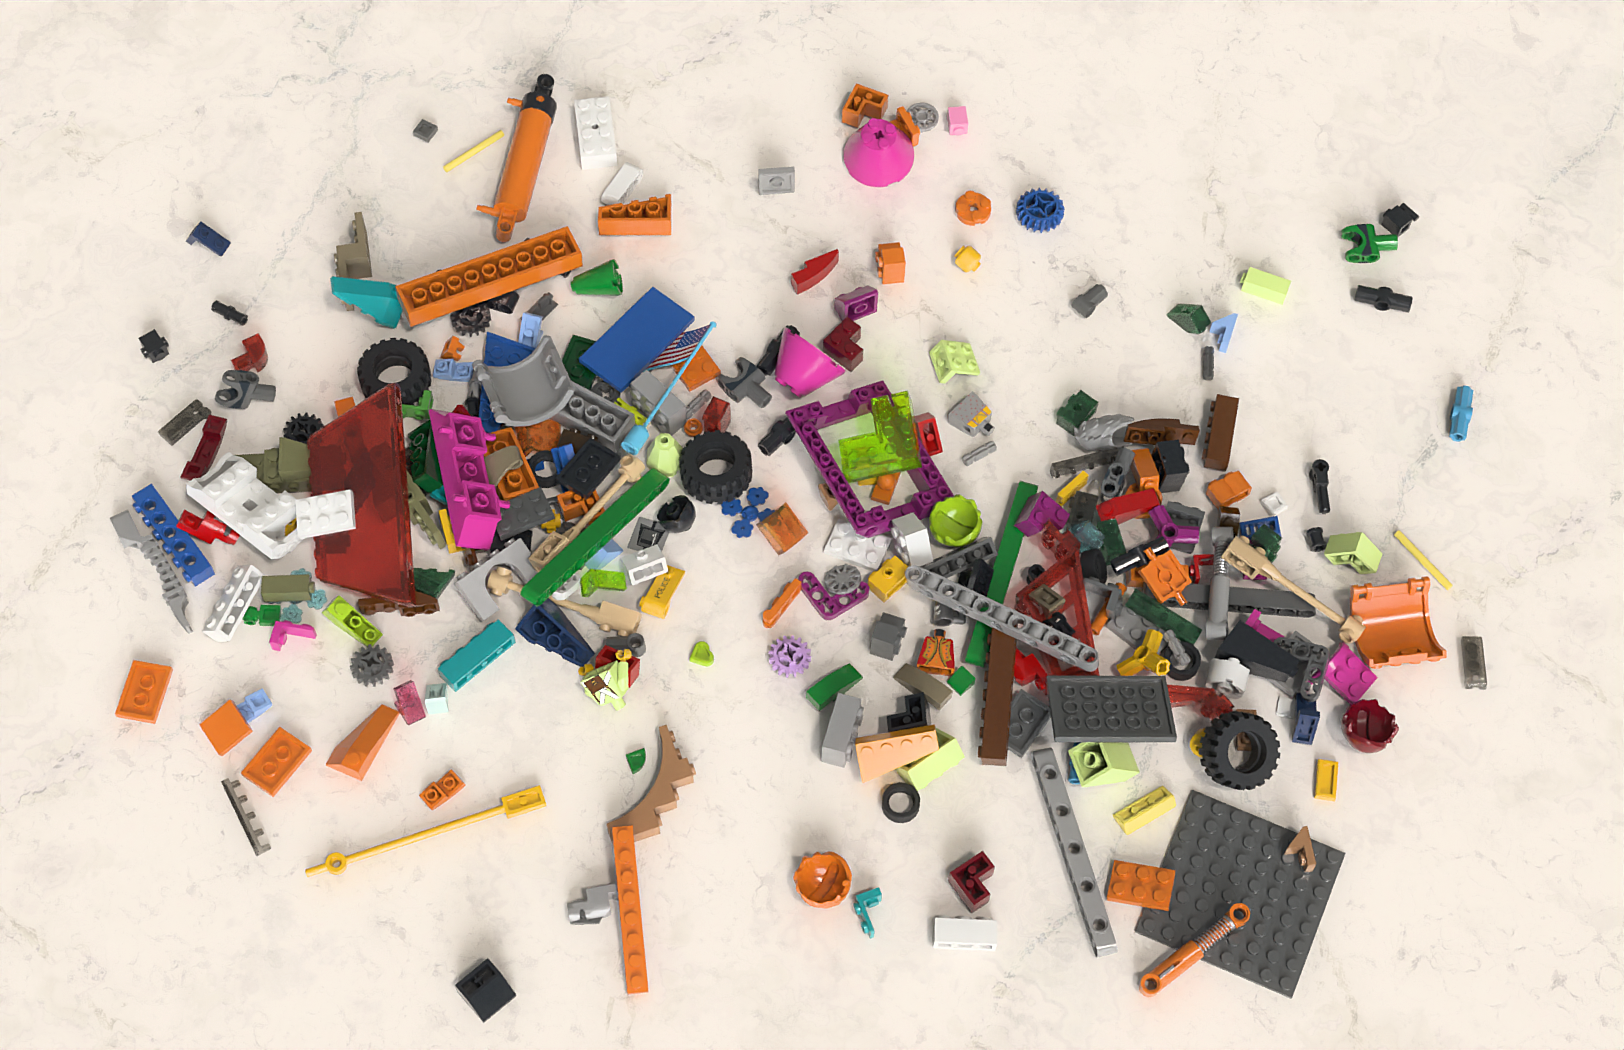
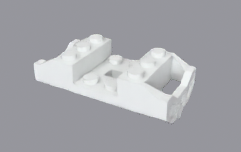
M227 452L208 473L201 478H193L186 484L189 496L271 559H279L287 553L293 552L296 546L303 540L298 537L296 528L283 540L276 541V536L279 539L285 536V526L296 518L295 500L297 499L287 491L282 492L280 495L275 493L257 479V468L242 457Z

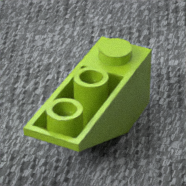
M340 595L335 597L321 612L337 627L367 648L369 644L373 647L383 635Z

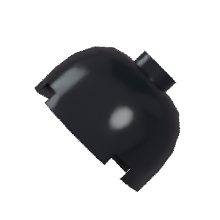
M675 496L672 498L673 502L669 505L666 502L660 508L657 519L668 532L681 533L688 531L692 527L696 518V511L693 503L687 496Z

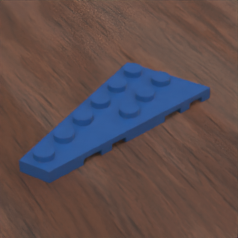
M487 332L484 363L487 366L495 367L509 366L527 358L536 348ZM482 385L479 418H481L482 427L485 432L491 433L500 430L503 423L496 422L494 418L495 413L491 411V403Z

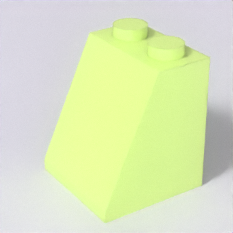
M1082 742L1068 750L1082 787L1125 782L1140 773L1128 742Z

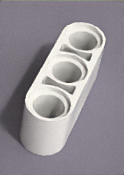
M626 162L604 191L601 201L607 205L624 204L642 179L643 169Z

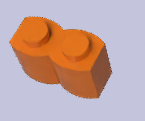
M1231 471L1223 479L1211 481L1208 484L1206 495L1219 511V506L1228 507L1234 502H1238L1250 495L1252 487L1240 471Z

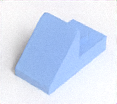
M527 312L523 313L519 343L537 348L543 335V330H540L543 316Z
M1236 313L1212 322L1210 332L1220 335L1218 339V344H1221L1220 352L1226 353L1238 316Z

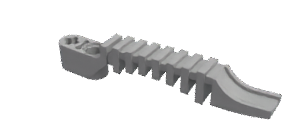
M128 510L110 517L123 547L130 546L140 549L144 553L145 560L150 559L151 565L156 566V571L161 574L160 579L164 582L161 586L166 591L162 596L166 599L167 606L170 605L175 617L188 634L192 633L193 630L185 618V609L188 605L187 595L157 541L154 540L152 534L145 537L140 536Z

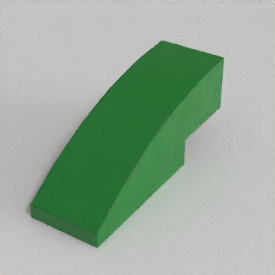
M849 663L832 672L807 690L806 698L818 711H821L831 701H836L838 693L845 694L862 680L863 676Z

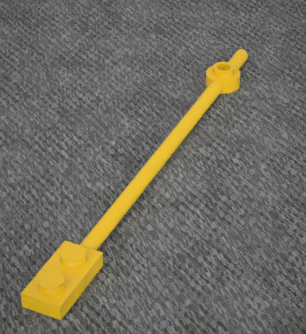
M539 785L502 797L503 805L348 856L338 852L332 853L326 858L325 863L305 869L306 875L310 877L325 871L338 875L346 870L347 864L505 812L509 819L545 807L546 802L541 787ZM335 863H340L339 867H334Z

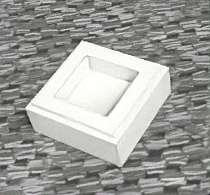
M1278 492L1261 499L1260 502L1271 517L1286 510L1288 507Z

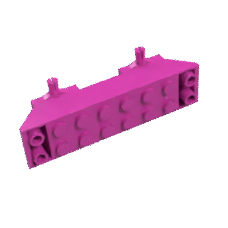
M430 409L429 415L455 544L458 547L489 550L497 523L502 519L500 508L509 509L510 507L509 501L499 499L496 494L495 485L489 484L483 456L487 452L486 440L494 442L496 436L495 434L485 432L479 417Z

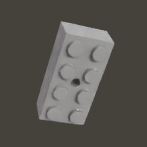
M572 382L575 389L567 404L557 414L552 416V420L568 429L574 428L581 431V435H594L598 437V441L602 445L617 452L621 443L635 425V415Z

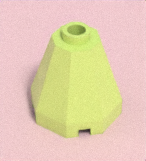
M661 433L647 449L646 465L649 469L655 468L665 476L673 477L680 470L679 457L683 448L670 434Z

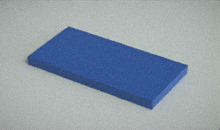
M652 287L579 358V362L622 393L632 381L695 321V316L655 287Z

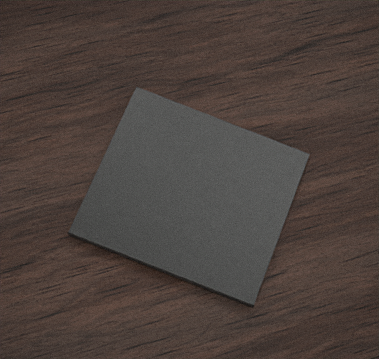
M1192 790L1161 867L1176 871L1169 911L1145 907L1135 932L1178 950L1189 940L1195 941L1198 936L1200 937V934L1212 928V925L1220 921L1234 904L1243 903L1250 910V917L1245 925L1233 931L1229 930L1230 933L1227 932V935L1224 934V937H1221V940L1218 939V942L1210 946V949L1204 950V957L1200 960L1292 999L1346 853L1311 839L1316 866L1313 871L1304 872L1303 866L1299 864V853L1284 854L1298 833ZM1241 911L1233 912L1236 919L1242 920L1244 918Z

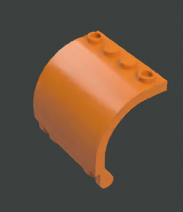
M1428 576L1421 577V579L1408 578L1407 583L1374 587L1371 583H1365L1364 586L1351 585V597H1349L1350 616H1360L1363 619L1362 624L1366 626L1360 637L1355 641L1360 657L1369 667L1378 669L1382 668L1383 665L1400 666L1401 663L1408 662L1410 664H1419L1425 660L1436 662L1442 658H1447V651L1436 640L1430 622L1428 608L1430 579Z

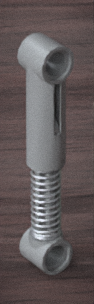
M1212 527L1214 565L1213 577L1210 579L1208 620L1206 621L1207 640H1225L1228 636L1227 620L1230 579L1227 576L1229 563L1222 559L1221 556L1234 538L1233 527Z

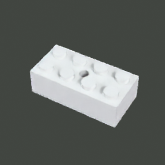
M609 96L574 100L582 170L617 166Z

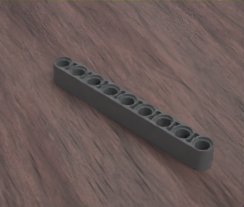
M1144 582L1142 602L1149 606L1209 610L1210 585H1187L1181 593L1188 602L1180 606L1175 597L1169 598L1160 604ZM1229 587L1228 612L1252 613L1256 609L1264 615L1310 618L1316 615V608L1292 591Z

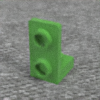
M424 390L423 397L419 398V406L391 404L393 416L398 418L409 417L417 420L430 419L429 410L432 409L434 401L432 391Z

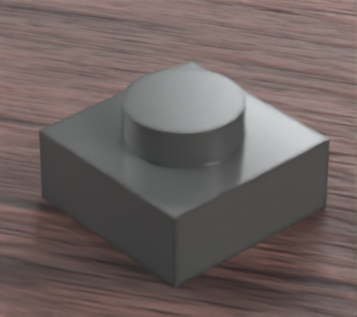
M422 119L413 130V135L429 143L438 131V127Z

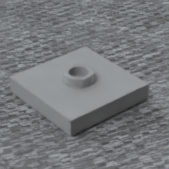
M794 166L758 169L759 195L794 193Z

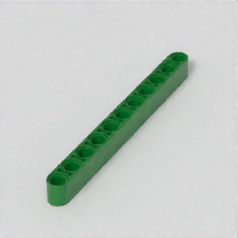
M655 468L649 470L522 588L520 595L536 607L540 606L668 486L670 478Z
M1024 481L1019 482L998 555L993 566L994 573L987 595L988 598L1000 604H1004L1024 537V533L1014 525L1028 498L1036 494L1038 490V485ZM986 607L980 609L981 612L988 610ZM977 620L965 663L984 668L986 653L989 652L991 647L988 645V634H992V627Z

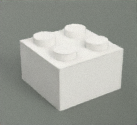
M910 513L893 519L891 532L897 542L895 550L898 555L902 556L903 562L909 566L916 565L919 567L933 562L927 528L914 513Z

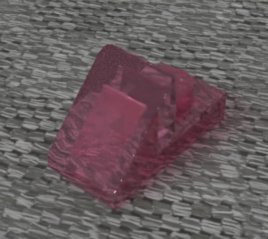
M410 680L393 688L397 698L394 705L407 725H411L426 717L414 681Z

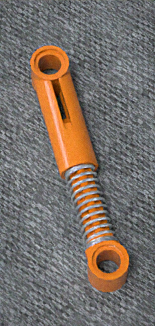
M1243 903L1234 904L1220 921L1212 925V928L1200 934V937L1198 936L1195 941L1189 940L1148 974L1144 975L1139 983L1141 994L1146 997L1155 996L1204 957V950L1210 949V946L1216 944L1218 939L1221 940L1224 934L1230 933L1229 930L1233 931L1245 925L1250 917L1249 908ZM1241 911L1244 918L1242 920L1236 919L1233 912ZM1171 966H1174V967H1175L1174 969H1172L1169 973H1167L1164 977H1162V978L1160 979L1159 976H1160L1161 974H1163V973H1164L1166 970H1168ZM1145 981H1153L1156 988L1148 990L1145 987Z

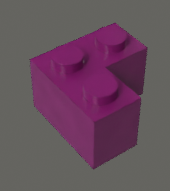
M1041 491L1028 498L1014 526L1027 537L1041 532L1042 529L1048 534H1052L1063 529L1070 514L1044 491Z

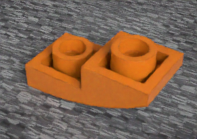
M451 769L437 783H431L419 796L431 810H434L458 793L466 784Z

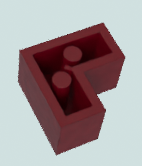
M846 317L823 340V352L850 372L863 361L864 349L856 344L861 339V326L849 317Z
M981 851L949 873L948 882L971 913L987 904L991 895L982 882L993 875L995 866L984 851Z

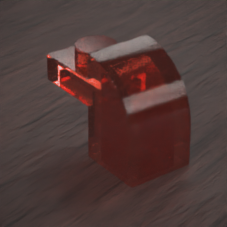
M257 333L242 341L246 353L231 360L234 370L249 371L255 367L256 371L260 372L266 366L268 353L262 338Z

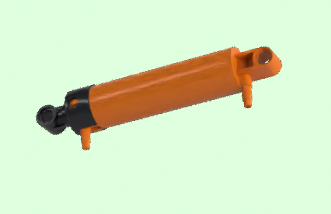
M549 74L539 75L534 92L525 94L522 100L515 98L507 99V103L520 107V113L493 208L484 205H477L476 208L478 211L499 218L496 238L501 242H508L512 237L515 223L524 221L527 216L550 128L557 110V103L551 97L554 79Z

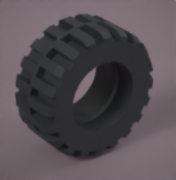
M390 338L387 341L383 339L378 344H372L370 350L366 349L364 351L363 357L358 362L357 374L362 392L372 405H377V408L382 410L387 408L388 411H391V404L414 405L415 402L419 403V398L423 397L424 390H429L428 387L431 386L432 382L429 362L422 348L417 347L416 343L412 341L408 343L407 339L400 338V340ZM392 366H404L411 370L404 380L397 383H386L378 379L385 369Z
M715 430V432L706 431L703 435L698 434L694 436L693 441L690 439L686 443V447L681 451L679 465L682 484L688 490V494L692 497L696 496L698 501L702 502L705 500L708 504L713 502L723 504V501L731 502L734 500V497L739 498L743 491L748 489L749 483L752 481L753 470L750 449H748L744 441H741L740 437L737 435L732 436L730 432L725 431L722 433L720 430ZM714 459L725 460L733 465L729 471L720 475H709L699 469L704 463Z
M1238 711L1220 714V719L1214 718L1210 722L1212 725L1210 727L1206 726L1204 730L1206 734L1200 739L1202 748H1199V755L1203 757V759H1200L1202 766L1206 767V774L1211 776L1214 782L1237 790H1252L1256 786H1262L1265 784L1264 779L1269 780L1273 776L1271 772L1273 769H1277L1278 764H1276L1277 758L1280 759L1281 753L1278 752L1280 741L1276 740L1278 736L1276 731L1271 729L1272 725L1268 721H1264L1258 715ZM1245 732L1251 742V754L1248 761L1242 767L1234 769L1228 758V748L1230 742L1237 734Z

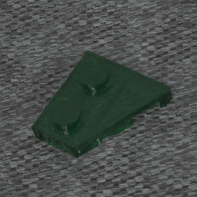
M412 568L403 579L402 586L438 599L454 578L455 570L449 569V572H437V569Z

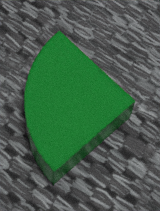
M645 748L626 754L632 774H636L644 766L646 761Z

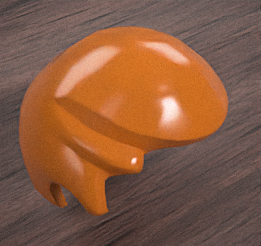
M829 851L821 854L816 852L812 856L802 857L799 868L795 871L793 879L796 883V891L807 904L817 908H830L839 905L846 898L851 887L852 873L846 860L837 853Z

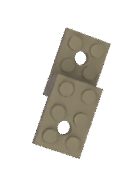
M355 212V220H352L353 230L355 231V243L336 246L337 253H334V261L337 265V269H335L336 277L352 279L372 277L368 236L362 212ZM341 300V304L346 306L347 311H354V304L349 305Z

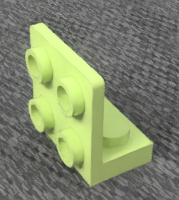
M941 340L929 352L939 383H946L955 373L976 376L980 374L970 343Z

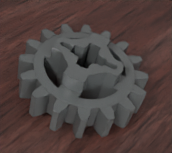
M369 644L366 650L363 646L361 647V653L355 651L356 658H351L352 665H350V669L353 671V678H357L359 684L364 681L366 687L369 683H372L373 687H375L378 681L381 685L383 684V678L389 680L388 673H393L391 666H394L391 653H387L385 647L380 650L378 644L375 648H372L371 644Z

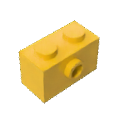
M896 555L891 559L885 560L878 571H873L869 575V590L882 602H886L907 583L905 571L908 566Z

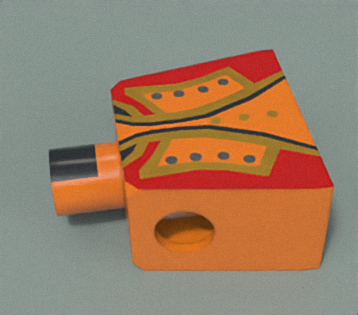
M935 629L933 637H925L917 661L918 669L928 674L952 676L954 674L953 640L945 639V630Z

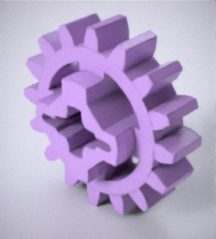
M794 635L790 639L783 636V641L776 639L777 645H771L769 664H773V671L778 669V675L786 673V678L789 677V674H793L796 677V672L803 674V668H809L808 662H811V649H806L807 642L802 644L800 637L794 640Z

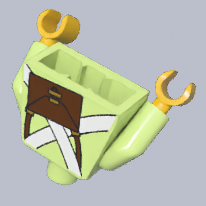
M624 649V656L623 650L616 652V657L620 660L619 663L614 661L597 669H594L592 664H585L584 667L579 668L578 673L584 676L580 683L584 687L585 694L594 699L599 705L603 706L611 702L615 710H620L626 705L622 697L629 689L628 663L626 662V660L631 658V651L629 649Z

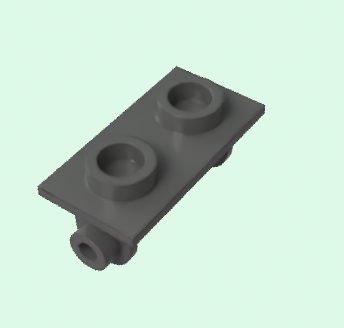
M550 292L544 293L526 312L543 316V321L558 306V303L552 300L553 295Z

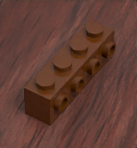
M1217 394L1215 401H1211L1209 411L1213 413L1212 417L1209 416L1207 427L1210 428L1209 433L1206 432L1204 443L1207 444V449H1203L1201 458L1205 460L1204 467L1221 471L1227 470L1239 398Z

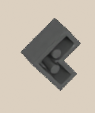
M882 613L881 619L877 621L871 637L870 654L893 661L894 655H898L900 652L901 640L907 632L904 618Z

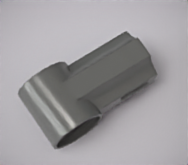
M1096 284L1086 294L1079 295L1071 306L1084 318H1088L1094 312L1096 306L1108 297V292L1103 285Z
M633 633L629 636L607 637L606 639L607 646L623 650V654L624 649H629L634 657H641L646 652L644 638L639 633ZM635 643H640L638 647H632Z

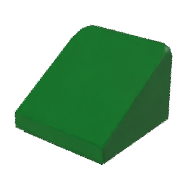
M961 666L947 681V684L962 696L975 684L976 679L964 666Z

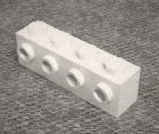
M252 565L236 567L232 573L231 580L223 589L220 600L214 605L213 613L206 620L202 632L216 642L230 641L262 582V576L265 575Z

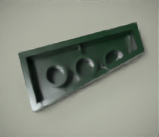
M428 420L408 433V438L411 440L409 449L412 450L410 460L413 462L411 466L413 482L428 493H432L443 486V480L431 420Z

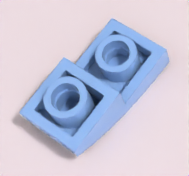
M438 359L435 361L433 377L449 381L469 382L473 375V362L456 363L454 359Z

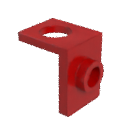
M1214 554L1193 555L1191 565L1188 567L1189 576H1192L1193 584L1199 583V566L1214 565Z

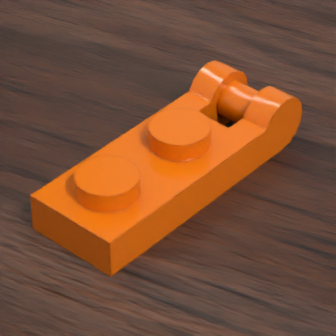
M795 578L791 583L788 582L783 589L784 593L773 601L772 608L763 612V626L765 628H772L801 591V581Z

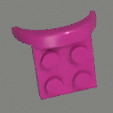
M1340 642L1339 647L1330 657L1324 679L1349 704H1354L1378 677L1349 649L1345 642ZM1317 670L1311 677L1318 678L1321 675V671Z

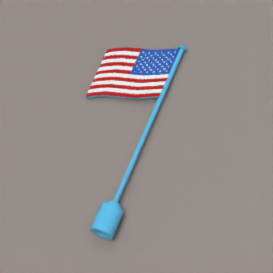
M712 321L710 325L683 332L643 371L674 365L687 360L643 426L634 425L621 443L622 448L632 455L638 454L649 437L648 430L646 429L647 425L713 327L717 326L716 322Z

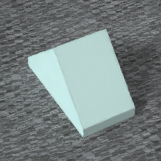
M447 683L426 686L425 704L429 714L449 712Z

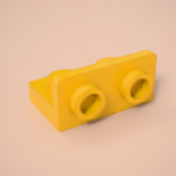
M446 509L439 510L449 554L463 551L464 549L455 544L450 515L447 514Z

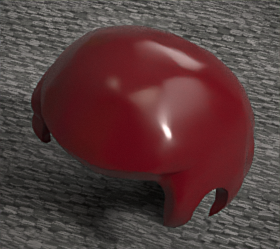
M1362 699L1354 704H1350L1341 717V729L1344 737L1353 748L1363 753H1376L1385 749L1387 744L1392 743L1393 738L1399 731L1398 724H1395V715L1389 713L1386 707H1380L1376 699Z

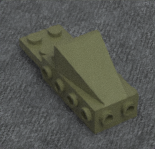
M279 437V448L264 450L263 454L235 455L244 458L257 468V479L275 493H282L284 491L297 493L344 490V481L347 478L344 464H347V455L343 453L341 446H311Z
M387 442L373 447L368 452L370 453L371 461L374 463L373 476L376 478L373 499L374 506L384 524L402 514L406 521L410 520L413 525L419 524L420 528L428 535L427 537L433 546L437 544L440 550L447 546L440 530L430 517L433 511L425 495L417 484L413 482L412 477Z

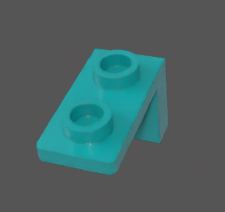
M879 887L856 895L855 903H853L856 914L861 915L863 920L861 922L864 934L868 933L870 939L874 938L875 931L865 907L872 908L881 902L882 893Z

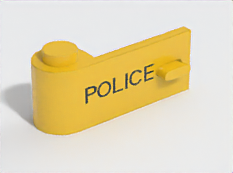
M667 565L668 572L656 577L646 596H642L639 607H642V612L665 619L669 611L671 598L685 575V571Z

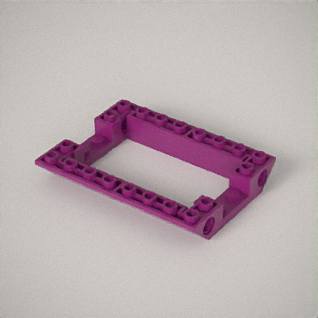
M883 380L851 390L848 399L822 407L820 402L816 401L785 412L856 534L871 538L891 531L893 519L910 513H914L919 520L928 518L936 502H942L946 497L954 496ZM871 413L919 492L913 494L909 503L888 510H884L882 505L871 508L870 511L864 512L865 510L817 430Z

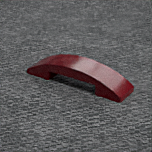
M209 414L202 429L203 436L191 462L187 461L180 476L181 479L191 481L193 478H201L208 473L223 440L227 425L226 418Z

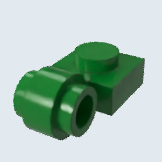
M261 605L260 611H257L256 607L249 606L242 619L246 625H255L259 619L260 626H274L275 621H280L282 608L280 605Z

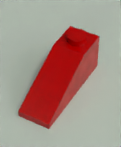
M1152 488L1109 499L1096 505L1101 522L1108 529H1111L1159 506L1160 502L1155 489Z

